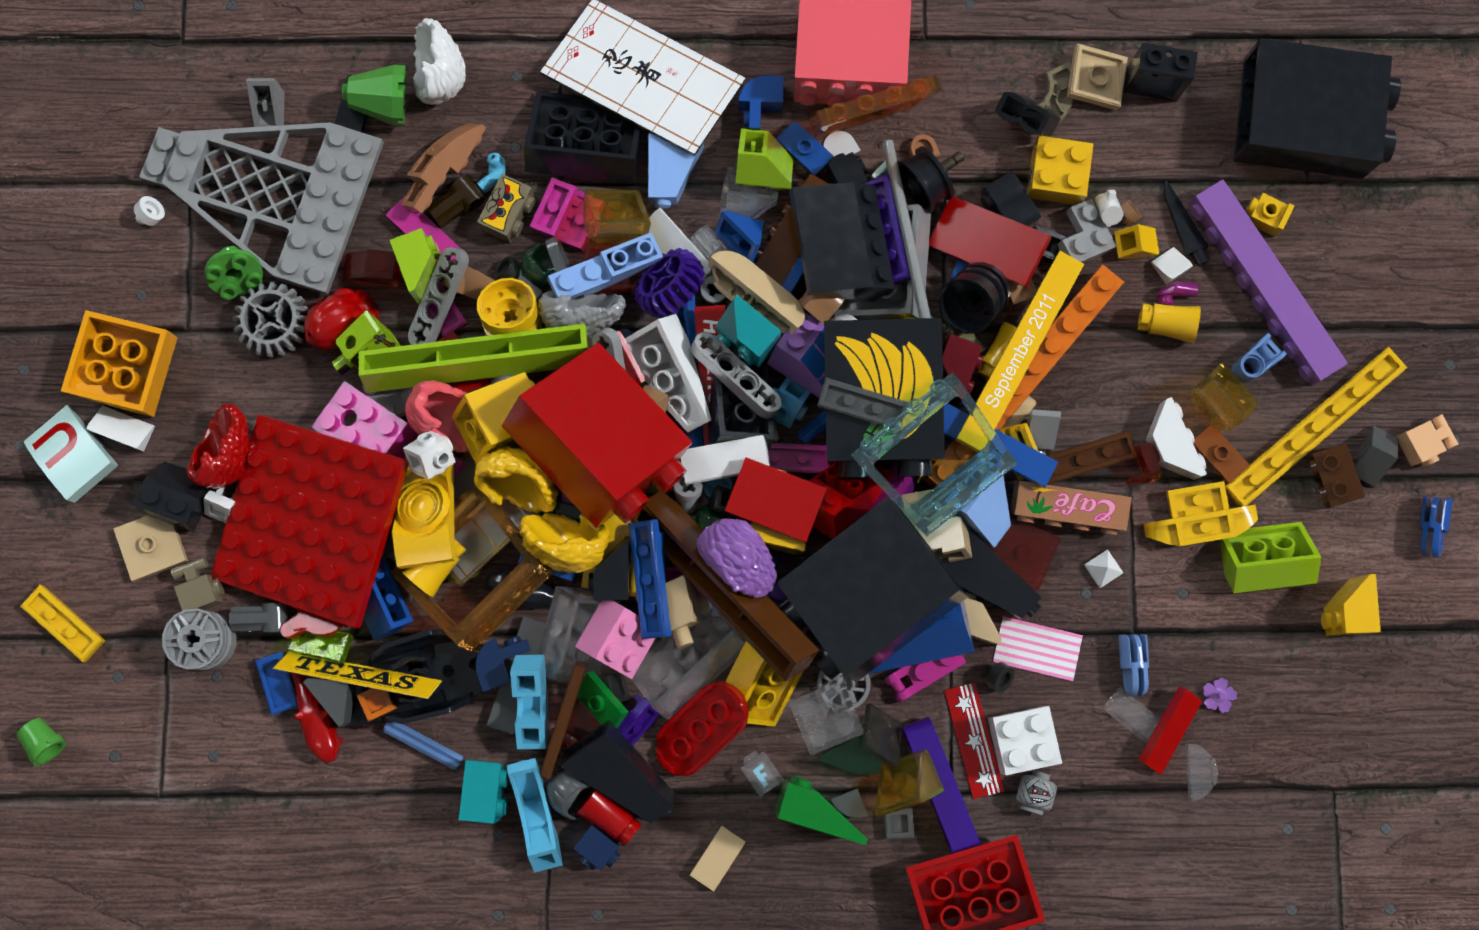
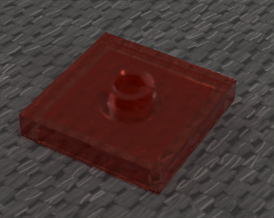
M1010 516L1011 526L995 546L993 552L1031 588L1039 590L1061 538Z

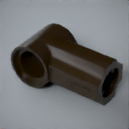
M467 175L456 180L450 186L449 192L431 204L427 210L442 229L464 212H472L481 206L485 201V196Z

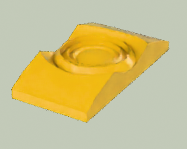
M454 464L447 467L443 473L435 475L429 480L413 473L410 466H408L396 506L395 520L392 528L395 559L399 569L455 561Z

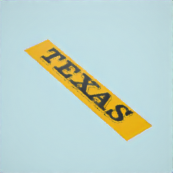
M290 651L273 668L426 699L432 695L442 682V680Z

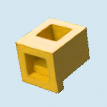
M1262 193L1258 198L1253 197L1246 212L1249 213L1248 216L1257 229L1275 237L1284 229L1294 205H1287Z

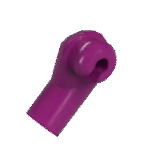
M1174 282L1158 291L1156 296L1159 298L1158 304L1173 305L1172 298L1176 296L1195 297L1198 293V286L1195 283Z

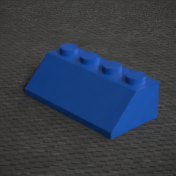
M964 601L868 674L975 653Z

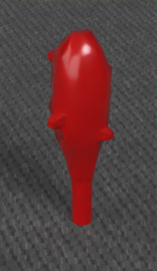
M290 672L295 684L298 713L294 718L300 722L307 747L319 760L325 764L331 763L336 760L339 754L340 745L344 742L343 738L338 737L333 719L303 683L306 680L304 675Z

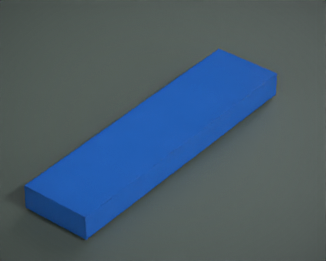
M658 519L628 523L642 639L672 636Z

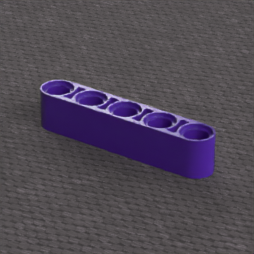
M925 717L903 726L902 731L951 854L980 846V840L931 719Z

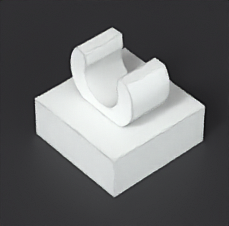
M219 488L216 493L209 490L204 497V514L226 523L235 505L233 500L234 494L231 498L225 497V488Z

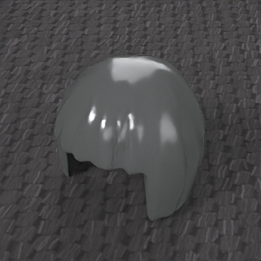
M562 769L554 773L551 779H549L546 785V795L551 807L568 819L575 820L579 816L575 814L577 810L572 806V803L580 791L591 786Z

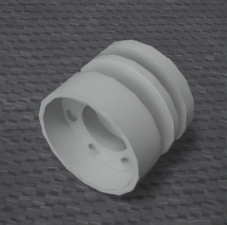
M198 608L185 609L175 614L167 622L162 634V647L167 658L176 666L188 670H214L224 665L232 657L237 645L236 632H231L229 620L224 615ZM192 636L200 637L199 643L191 642Z

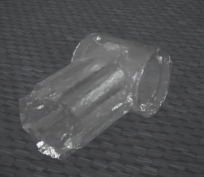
M708 225L701 227L689 239L708 262L710 257L719 251H732L726 247Z

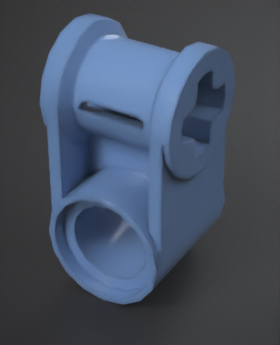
M1269 333L1251 346L1249 351L1233 364L1231 372L1237 382L1245 384L1253 381L1287 355L1285 350L1281 351L1270 339L1271 335ZM1244 363L1251 366L1252 374L1245 371Z

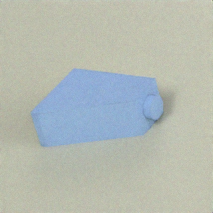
M649 133V205H654L655 208L668 209L671 205L678 204L704 149V140L694 154L656 133Z
M979 458L946 504L957 517L961 516L968 528L982 542L995 548L1011 526L1004 476L1001 468Z

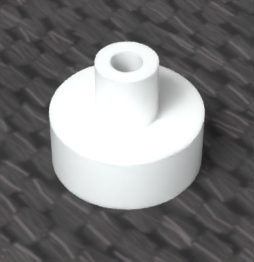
M149 196L142 197L134 205L135 219L142 225L154 226L165 215L164 208L160 202Z

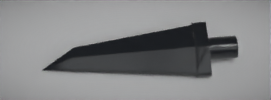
M1165 179L1163 196L1183 247V252L1185 256L1193 254L1197 265L1201 266L1208 262L1203 250L1207 249L1209 245Z

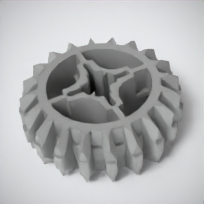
M270 282L268 289L263 284H259L258 292H255L252 288L249 289L248 292L251 296L248 299L245 296H240V300L244 305L243 307L235 306V310L240 315L232 317L233 321L239 324L234 328V331L237 334H241L239 341L242 344L247 343L246 348L249 351L256 349L257 355L263 356L266 352L267 356L273 358L276 350L280 356H285L286 347L291 351H295L293 343L295 341L300 344L303 343V339L299 335L300 333L305 334L303 325L306 316L304 315L309 312V308L302 306L305 300L301 296L297 297L296 290L293 288L288 290L285 284H281L277 288L274 282ZM279 300L278 303L274 302L269 307L261 306L268 301ZM289 307L292 311V321L290 327H288L285 323V317L288 314L287 310ZM254 313L258 315V323L255 326V332H253L252 330V318ZM263 314L276 318L280 326L268 322V319ZM280 332L283 334L282 336L273 340H264L266 337L269 338L273 333Z

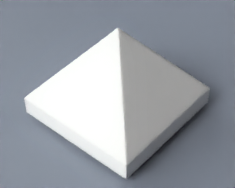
M1108 549L1084 564L1099 588L1123 574V571Z

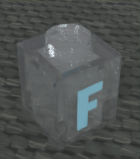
M754 750L742 759L744 765L740 768L760 797L784 781L764 751L759 754L757 750Z

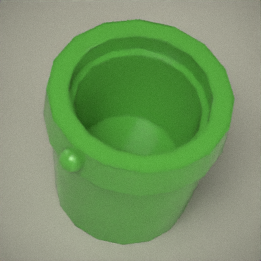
M42 718L29 721L16 734L17 739L28 755V760L33 766H40L49 762L61 753L66 746L65 739L60 734H57Z

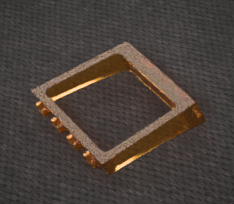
M937 75L926 78H917L914 81L909 80L907 84L897 87L891 86L887 90L871 95H862L860 98L849 102L836 103L832 107L829 105L808 111L806 114L814 137L817 138L917 107L942 89ZM904 103L903 108H897L895 110L885 109L891 106Z
M477 487L472 492H465L459 498L460 504L454 509V535L485 506L523 558L521 563L457 625L428 594L402 573L406 568L399 569L396 567L390 573L456 645L471 652H474L554 573L548 565L542 564L540 559L535 558L534 555H531L523 547V537L519 534L520 530L501 506L491 504L489 498Z

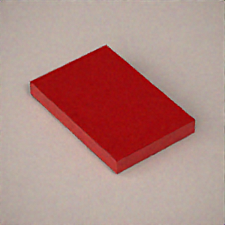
M745 457L725 512L806 543L827 488Z

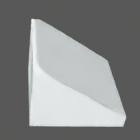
M1174 247L1151 262L1166 285L1193 266Z

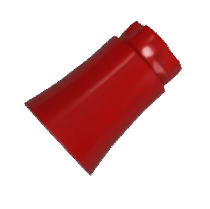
M595 788L575 813L599 828L611 839H616L623 846L631 840L641 827V823L633 818L634 815L629 810Z

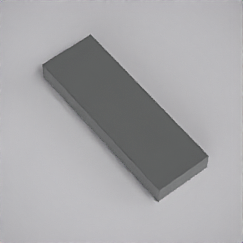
M825 378L817 406L902 431L910 402Z

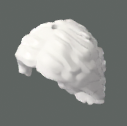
M424 18L416 26V34L414 35L416 50L413 54L416 58V73L413 76V84L416 89V96L421 102L439 105L454 97L463 87L466 76L465 63L458 45L455 44L447 30L437 20Z

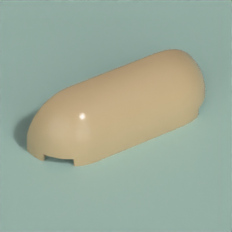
M719 251L710 257L708 267H711L712 274L716 280L713 284L730 301L736 295L740 296L780 329L781 333L789 330L790 334H792L803 324L805 313L800 302L749 259L732 251Z

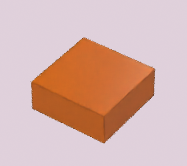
M371 688L357 695L368 722L397 709L389 691Z

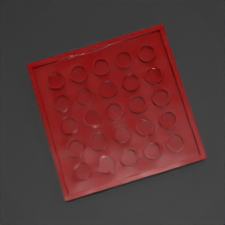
M258 414L249 443V454L245 464V471L238 481L233 497L235 505L230 516L227 518L212 568V579L218 578L220 582L354 628H361L409 466L408 460Z

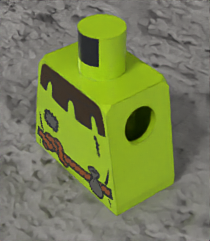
M366 310L336 339V344L343 354L336 358L332 364L341 375H344L354 366L359 369V351L398 347L401 345L393 333Z

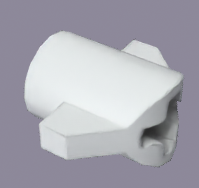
M1107 190L1105 193L1096 196L1095 205L1106 226L1111 227V225L1119 223L1123 218V210L1116 197V191Z

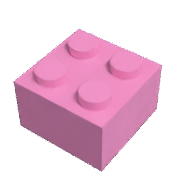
M602 600L575 647L633 679L655 638L642 639L640 619L637 614L612 600Z

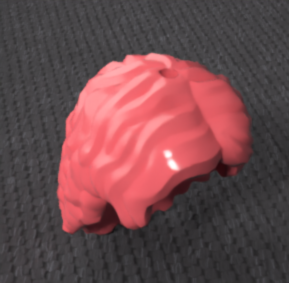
M436 380L419 382L412 389L405 405V414L410 427L418 435L432 431L446 436L453 445V451L460 453L469 452L451 417L467 392H463L456 387L453 388L444 382H437Z

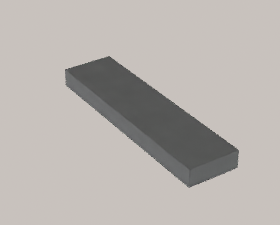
M523 616L517 636H520L521 641L528 640L531 651L520 655H542L551 625ZM515 656L509 658L506 666L509 676ZM510 682L499 687L486 726L515 735L517 697H512Z

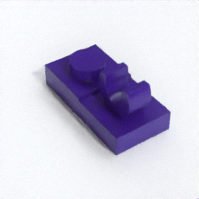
M638 695L633 696L637 701V705L633 710L624 706L629 713L618 727V730L632 746L662 713L646 697L642 699Z

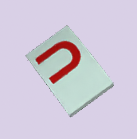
M66 405L23 442L39 467L67 501L75 503L113 471L118 464L103 448L105 446L94 433L86 429L87 425L69 405Z

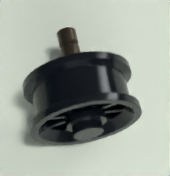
M920 146L915 150L913 157L907 161L904 159L898 161L902 184L915 203L931 213L935 210L937 203L943 199L951 200L954 197V188L947 172L964 161V157L960 151H957L940 163L931 151Z

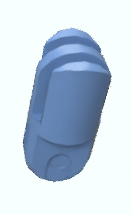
M1125 634L1119 635L1120 669L1123 672L1125 692L1132 697L1136 695L1139 697L1143 696L1148 691L1149 686L1148 668L1150 667L1147 634H1140L1139 636L1136 634L1128 636Z

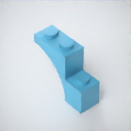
M536 758L507 765L508 776L522 822L527 856L534 873L563 866L559 837L552 821L550 803L546 795V785L540 774Z

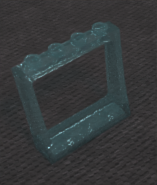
M953 372L943 380L938 379L930 385L929 392L920 399H912L902 414L897 418L891 417L887 419L880 432L875 436L864 438L860 448L851 454L858 465L898 505L926 537L1018 464ZM958 396L987 438L988 444L918 502L910 504L874 467V463L951 399Z

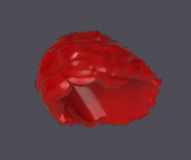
M226 403L221 405L220 409H217L214 419L209 421V427L205 430L202 441L193 450L186 471L188 479L197 486L213 489L224 488L243 476L249 454V429L246 416L237 409L235 404Z

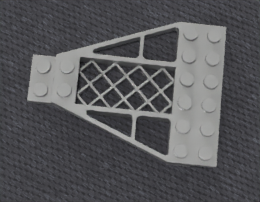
M330 122L181 131L180 134L158 127L139 178L171 190L240 249L255 255L260 261L261 266L278 281L328 295L384 142L381 138ZM326 132L313 166H306L281 158L290 134ZM279 135L272 153H265L224 140L225 138ZM229 152L244 157L233 162ZM225 154L229 164L215 170L211 160ZM254 160L269 165L259 170ZM251 162L255 172L241 178L236 168ZM208 164L211 173L202 176L205 167ZM280 168L295 174L284 178ZM233 170L237 181L223 187L219 176ZM276 170L281 180L267 187L262 176ZM302 178L306 185L305 190L293 195L288 184ZM215 179L220 189L206 195L201 185ZM259 179L263 189L249 195L245 184ZM241 187L245 198L231 203L227 193ZM285 187L289 197L275 203L270 193ZM223 195L226 203L216 200V198ZM267 195L271 206L257 212L253 201ZM301 199L300 204H299V207H298L296 201H298V200ZM249 203L252 211L241 207ZM293 203L296 215L283 220L279 209ZM198 204L247 219L241 238L237 239L203 211ZM275 212L278 219L266 215ZM257 223L288 233L275 268L270 267L247 247L254 226Z

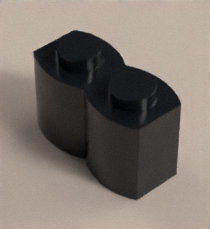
M1004 92L995 108L1000 117L1010 122L1019 123L1025 131L1035 135L1052 136L1061 119L1054 110L1037 105L1026 95L1013 92Z
M1012 171L985 186L981 191L982 197H980V200L986 210H991V212L1029 227L1041 218L1034 202L1026 194L1020 180Z

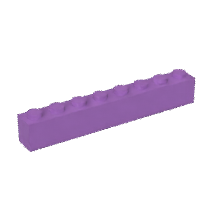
M1224 179L1196 195L1189 203L1192 216L1202 223L1206 229L1205 233L1209 241L1216 244L1221 251L1223 262L1227 266H1231L1237 275L1236 280L1240 287L1246 289L1252 297L1251 301L1254 308L1258 312H1262L1268 321L1267 326L1271 333L1277 335L1283 343V350L1287 352L1289 358H1293L1299 367L1298 372L1302 379L1309 382L1312 386L1347 365L1348 362Z

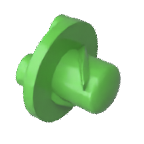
M236 246L223 248L220 252L213 255L205 265L206 283L224 299L230 300L236 296L248 294L249 289L255 290L263 282V270L258 258L252 253Z

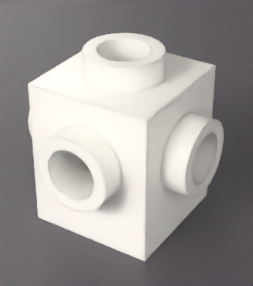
M432 431L422 433L415 441L403 448L411 471L428 480L435 475L443 473L447 467L456 462L452 453L453 445L446 436Z

